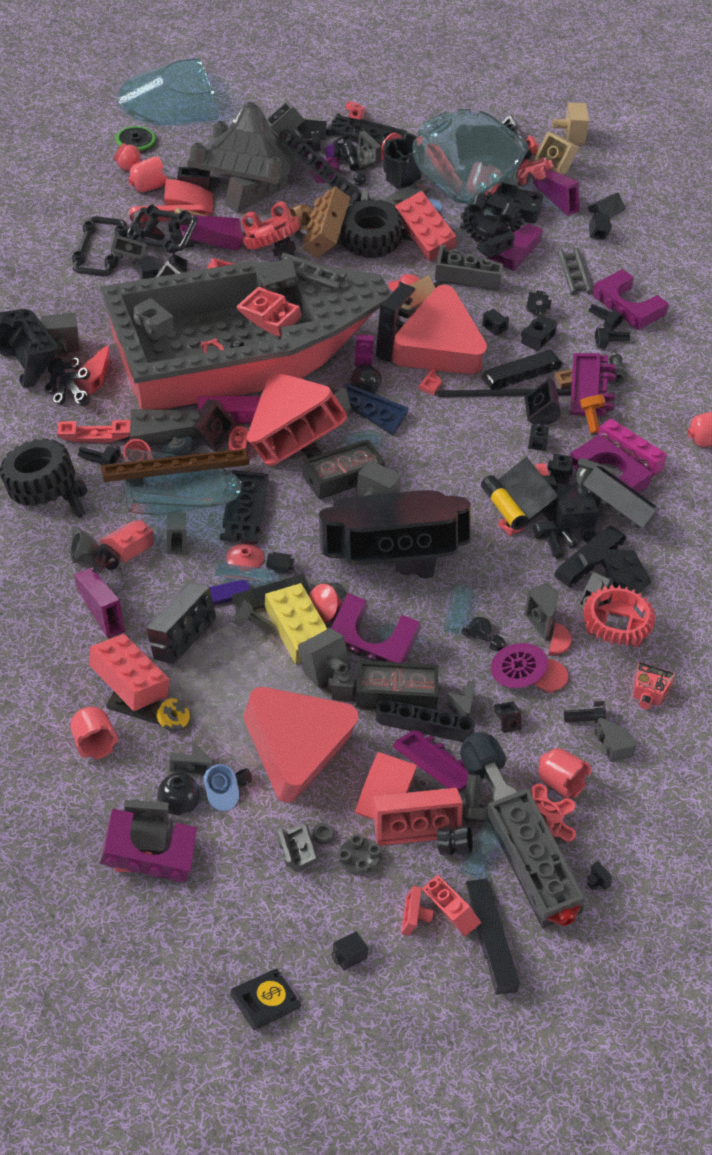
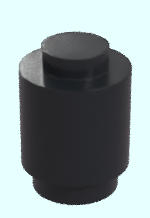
M268 553L266 568H269L271 571L289 573V570L294 569L295 559L292 558V554Z

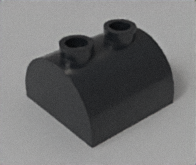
M548 378L524 396L527 421L534 425H548L557 421L560 417L557 386L553 379Z

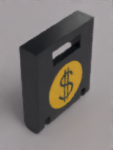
M273 969L231 989V997L253 1030L299 1009L302 1005L299 1000H296V995L282 975L279 976L280 972L278 969ZM248 995L259 1009L258 1012L252 1013L245 1001L248 1000Z

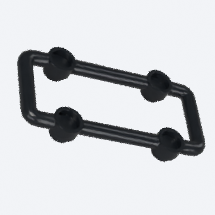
M151 204L148 207L140 208L133 221L140 222L143 214H146L149 218L153 215L157 218L160 216L177 219L183 225H189L181 243L177 244L173 239H168L164 242L141 237L137 233L133 235L134 230L131 228V225L126 233V238L145 243L149 246L163 248L169 254H175L187 246L197 226L198 219L187 210L176 213L159 210L154 204Z
M93 216L83 224L84 235L80 247L72 255L73 270L81 274L108 276L111 274L112 269L118 266V260L113 255L114 252L106 256L104 260L105 270L80 267L81 264L85 263L84 252L90 235L96 232L95 223L117 225L115 235L126 237L127 223L122 219Z

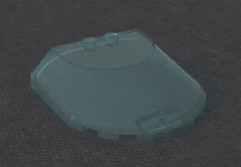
M200 58L178 60L141 72L129 78L118 92V104L122 111L127 115H132L139 122H153V125H176L217 119L214 91Z
M458 109V112L451 114L447 111L431 118L419 129L418 136L413 142L414 159L420 171L454 202L470 204L475 193L484 194L515 172L528 151V144L495 117L483 111L479 113L471 112V109Z
M126 449L124 463L177 457L178 455ZM224 468L143 478V484L123 480L128 513L144 515H167V513H179L223 505L235 500L240 495L241 483L234 474L226 475V469Z

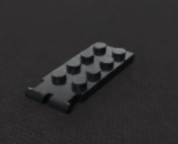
M339 113L335 115L326 130L328 135L331 133L339 136L348 135L349 139L355 142H359V132L365 131L381 147L384 140L390 134L398 133L402 138H406L407 130L363 119L341 116Z
M232 470L222 528H225V532L220 533V540L237 542V538H241L242 543L258 544V537L255 534L260 532L269 474Z

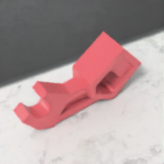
M349 101L346 103L345 109L350 110V118L360 120L364 118L366 107Z

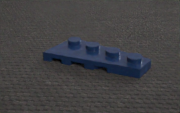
M347 383L343 387L347 391L351 409L392 436L408 414L409 408Z

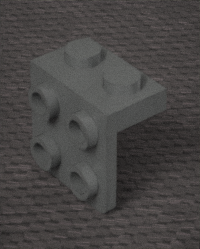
M365 131L359 132V143L355 146L358 155L359 169L380 162L381 146ZM341 151V158L345 161L344 156H343L342 151Z
M137 799L125 800L124 810L134 813L130 830V838L133 845L141 852L163 853L165 851L169 821V803Z

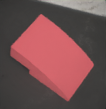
M166 179L164 206L204 205L208 209V215H213L214 194L189 182ZM201 210L197 213L204 214L205 212Z
M257 287L236 306L237 310L254 324L278 337H281V327L294 325L302 318L300 306L286 302L283 295Z
M378 752L362 789L355 814L373 819V796L409 793L416 776L417 765Z

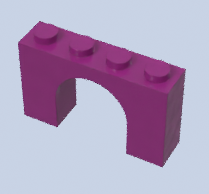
M623 269L596 282L592 294L594 298L605 304L608 309L622 313L623 319L637 330L646 327L667 314L669 303L658 295L641 303L628 302L620 297L621 294L632 289L634 277Z
M601 434L570 453V456H572L571 464H574L576 471H578L580 458L598 464H611L618 467L623 472L618 478L638 493L650 485L653 473Z
M347 593L331 629L344 636L346 646L350 647L349 650L355 654L360 655L361 652L367 654V658L372 661L381 660L384 662L405 663L421 629L420 622L401 614L392 635L386 641L378 644L365 642L359 637L358 629L368 604L365 599Z
M112 808L108 819L100 864L110 868L126 869L133 873L149 874L152 877L167 878L174 882H186L191 870L197 827L176 823L171 834L169 850L159 855H149L138 850L131 841L130 830L134 813Z

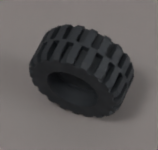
M363 199L361 202L356 201L352 206L347 207L341 227V241L348 251L354 252L357 256L361 255L364 258H377V256L383 257L387 253H392L399 246L402 240V219L400 212L391 203H385L380 199ZM367 227H376V228H379V229L367 230V229H364V228H367Z
M42 438V440L34 439L31 442H24L23 445L16 446L13 451H9L6 458L2 460L0 476L9 497L13 501L25 506L29 504L38 506V504H48L47 502L55 501L57 497L63 496L74 482L75 469L68 450L62 443L53 439Z

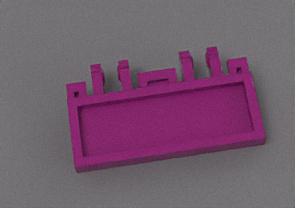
M573 353L570 415L586 416L585 411L581 408L580 400L594 395H604L606 402L605 406L595 409L597 416H606V411L615 409V405L610 403L614 401L615 395L607 393V382L615 381L616 375L609 372H615L616 366L614 364H600L608 363V355H600V353Z
M413 730L395 741L393 748L448 789L457 788L459 793L467 789L468 772L462 760L456 762V758L444 750L445 745L441 742L433 745L435 740L433 736L430 735L424 738L425 735L420 731Z

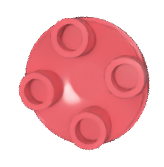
M320 584L309 595L324 623L330 622L336 614L337 608L341 606V598L337 596L334 588L328 584Z
M547 659V670L534 685L547 693H553L555 690L566 685L568 672L561 663Z

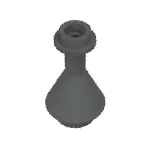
M613 353L609 357L610 364L616 366L615 372H609L615 374L616 379L610 382L616 385L624 383L628 378L627 370L620 366L623 358L619 353Z

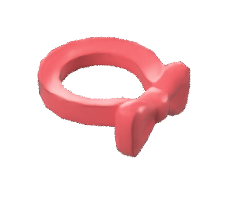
M217 338L201 342L203 353H207V348L211 345L219 350H224L223 346L218 343Z
M501 519L498 523V526L506 531L509 536L524 530V527L518 530L508 527L505 519Z

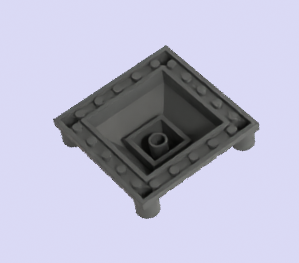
M247 102L242 106L230 128L226 122L217 121L213 127V138L205 146L202 143L191 145L187 167L279 184L299 162L300 158L280 141L279 135L269 126L260 107L254 102ZM301 144L297 146V150L301 148Z

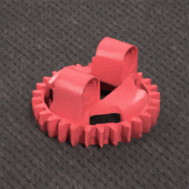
M282 201L277 202L272 207V218L261 222L255 212H248L241 221L246 236L243 237L246 248L250 250L258 249L294 234L301 227L298 216L293 217L287 204ZM276 207L282 208L283 213H279ZM247 218H251L254 223H249Z
M611 585L610 589H607L604 586L602 590L597 589L596 593L592 592L591 596L587 598L583 608V621L587 623L586 632L589 635H596V638H603V642L610 641V645L617 643L620 646L621 643H624L626 646L632 644L634 647H639L643 638L647 639L648 634H651L654 628V608H651V602H647V597L641 598L642 593L636 594L635 589L629 591L628 587L621 589L620 585L618 588H614ZM611 597L610 603L605 604L603 606H597L599 600L602 602ZM636 603L642 613L645 612L643 618L634 610ZM612 613L630 618L627 630L624 631L606 626L608 614Z

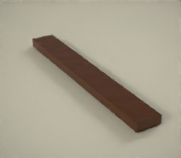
M236 449L101 465V474L104 482L246 466L249 465L250 460L246 449Z

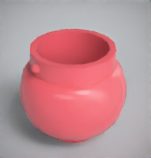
M123 143L117 150L113 160L117 162L122 170L129 172L134 164L142 161L140 158L141 152L134 145Z

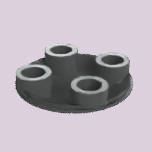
M355 834L340 847L338 859L341 866L351 873H368L379 865L381 861V847L374 841Z

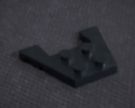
M582 548L577 552L585 567L601 562L609 578L614 580L613 585L615 588H618L620 585L621 589L628 587L629 591L635 589V593L639 594L651 583L635 550ZM609 597V599L604 600V604L610 603L611 597Z

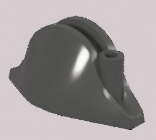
M74 526L71 538L70 559L72 563L78 561L91 563L99 545L89 534Z

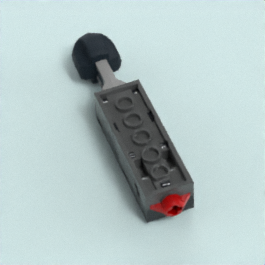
M484 732L471 734L461 745V760L468 774L480 775V779H486L494 795V801L488 804L487 820L542 929L555 923L561 926L570 925L575 921L576 916L583 911L585 897L528 788L516 792L515 788L505 784L499 769L504 767L507 758L499 742L492 735Z

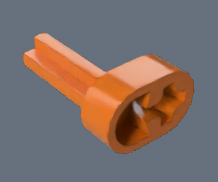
M594 395L581 399L580 404L586 414L590 434H595L599 432L600 428L595 409L606 405L604 395Z

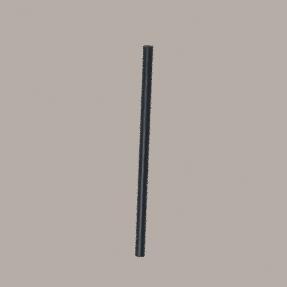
M557 388L558 395H571L572 388ZM534 389L438 390V397L526 396Z

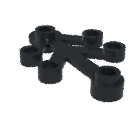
M76 357L68 362L54 358L48 365V372L51 373L49 383L45 386V391L49 394H54L57 391L56 382L59 376L58 393L53 397L54 402L62 405L66 400V385L75 395V402L80 406L88 405L91 400L90 395L85 391H81L72 381L75 379L87 380L91 375L90 371L86 368H81L79 372L65 373L64 369L70 368L78 370L82 366V362Z

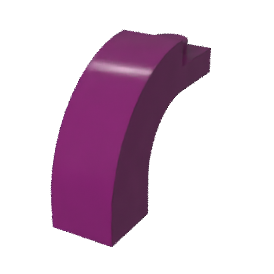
M357 334L354 366L366 364L372 366L373 335Z

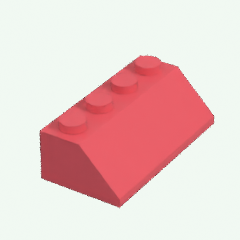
M457 788L373 796V819L377 844L385 846L437 840L439 827H451L455 830L457 826H462V800Z

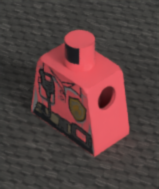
M639 662L635 674L633 698L640 700L639 706L642 709H649L651 704L660 706L672 686L675 673Z

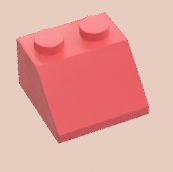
M142 520L132 521L107 535L100 542L116 550L120 554L121 561L125 563L154 545L153 530Z

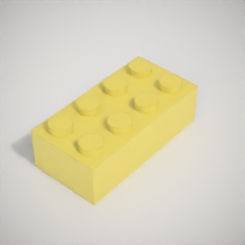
M301 583L265 594V610L273 624H275V628L294 663H302L298 645L327 630L324 622Z

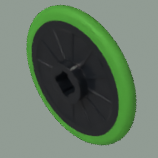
M141 126L126 127L116 135V143L119 146L123 143L134 145L140 151L151 148L156 142L155 134L150 129Z

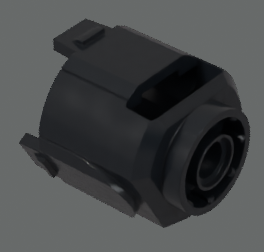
M407 133L406 138L385 140L383 172L386 174V181L395 187L405 188L412 185L414 181L420 180L423 170L424 148L418 143V136Z

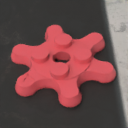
M540 783L532 787V797L542 817L545 819L553 838H559L567 843L573 841L576 837V832L573 828L565 825L563 817L574 811V801L565 798L560 802H552L547 797L548 790L545 785Z

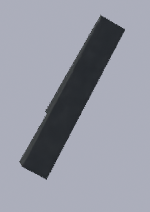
M488 879L466 881L472 910L481 921V924L477 926L484 958L487 959L495 995L518 992L519 978Z

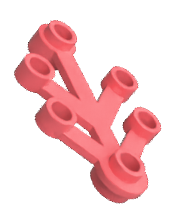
M546 157L533 162L528 161V159L521 160L520 165H517L519 186L527 183L526 177L529 173L533 174L534 178L538 181L546 177L545 170L554 166L552 160H547Z

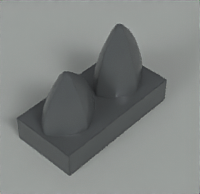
M580 458L577 471L578 484L583 485L593 469L601 464ZM601 465L615 475V469Z

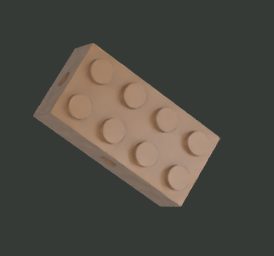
M336 186L315 201V208L310 215L311 221L307 225L308 230L303 238L302 249L315 258H319L336 245L349 204L350 196Z

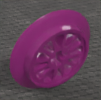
M517 643L501 649L494 656L490 669L493 678L499 684L510 688H522L532 685L542 678L547 670L548 660L546 654L539 647L528 643Z

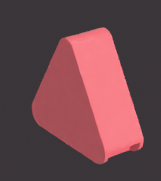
M440 285L436 287L396 333L392 361L396 365L429 370L433 367L437 371L476 374L482 369L481 359L482 355L486 352L487 344L456 291L449 285Z
M276 373L266 381L247 435V440L267 466H274L343 424L347 418V413L328 386Z
M258 687L251 692L243 719L275 794L280 801L287 803L295 801L349 741L358 721V712L355 707L343 702L267 687Z

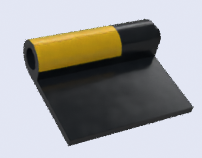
M527 456L499 479L494 475L486 476L481 482L483 491L514 530L524 527L560 498Z

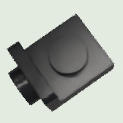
M513 701L494 705V712L501 720V730L503 733L522 729L521 711Z

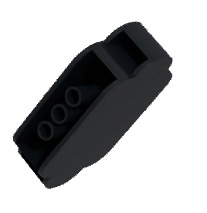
M434 490L342 498L335 501L333 507L325 508L319 512L320 551L326 557L344 558L348 563L356 565L451 556L458 552L459 546H464L471 542V503L464 497L445 496L442 492Z

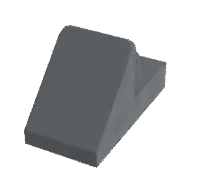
M468 681L467 687L462 688L461 695L451 693L448 695L447 705L455 714L470 716L476 682Z
M193 742L192 755L170 753V771L205 774L212 766V759L195 742Z

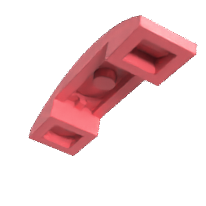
M113 420L112 426H77L76 421L58 422L57 437L77 443L113 442L130 436L131 420Z

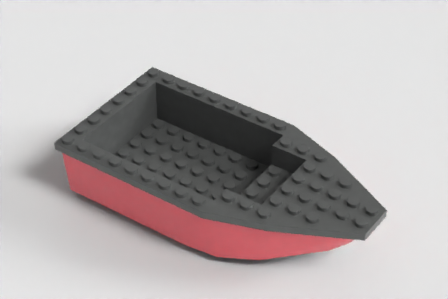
M243 262L101 286L100 292L109 314L114 342L118 347L120 358L133 393L139 403V408L164 410L197 404L198 396H240L262 392L268 378L276 373L300 379L325 364L364 325L371 315L380 308V304H383L391 295L381 274L333 268L347 273L346 279L338 278L336 281L340 283L339 289L299 277L300 282L295 283L294 286L280 287L277 291H273L285 296L286 302L300 306L302 318L294 325L281 327V337L260 328L246 318L236 307L257 287L265 289L262 282L274 262ZM310 268L305 270V272L314 274L316 271ZM323 273L320 277L330 279L332 275ZM150 298L173 316L174 330L157 339L146 331L145 326L142 327L134 320V306ZM217 338L218 343L224 348V350H219L211 345L208 346L207 353H203L201 342ZM233 341H242L245 345L241 347L230 348V344H232Z

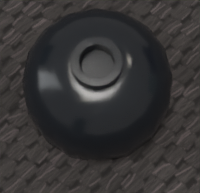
M172 773L160 783L157 798L158 801L169 803V814L182 815V813L193 811L198 806L200 800L199 787L191 776L184 773Z

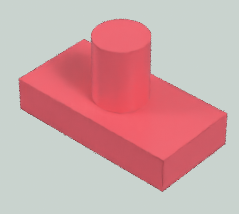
M413 886L406 896L401 934L410 935L417 926V920L430 923L433 917V910L419 906L422 888Z

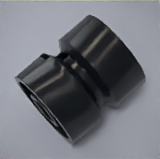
M457 826L455 830L451 827H439L437 845L440 855H453L455 851L458 854H471L473 850V836L470 826Z

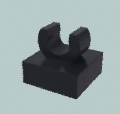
M597 861L591 865V875L587 877L589 881L587 885L590 889L594 890L599 885L604 890L611 887L612 876L601 863Z

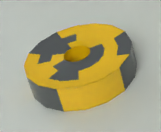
M170 698L159 705L157 719L163 728L175 732L188 724L190 713L188 707L182 701Z

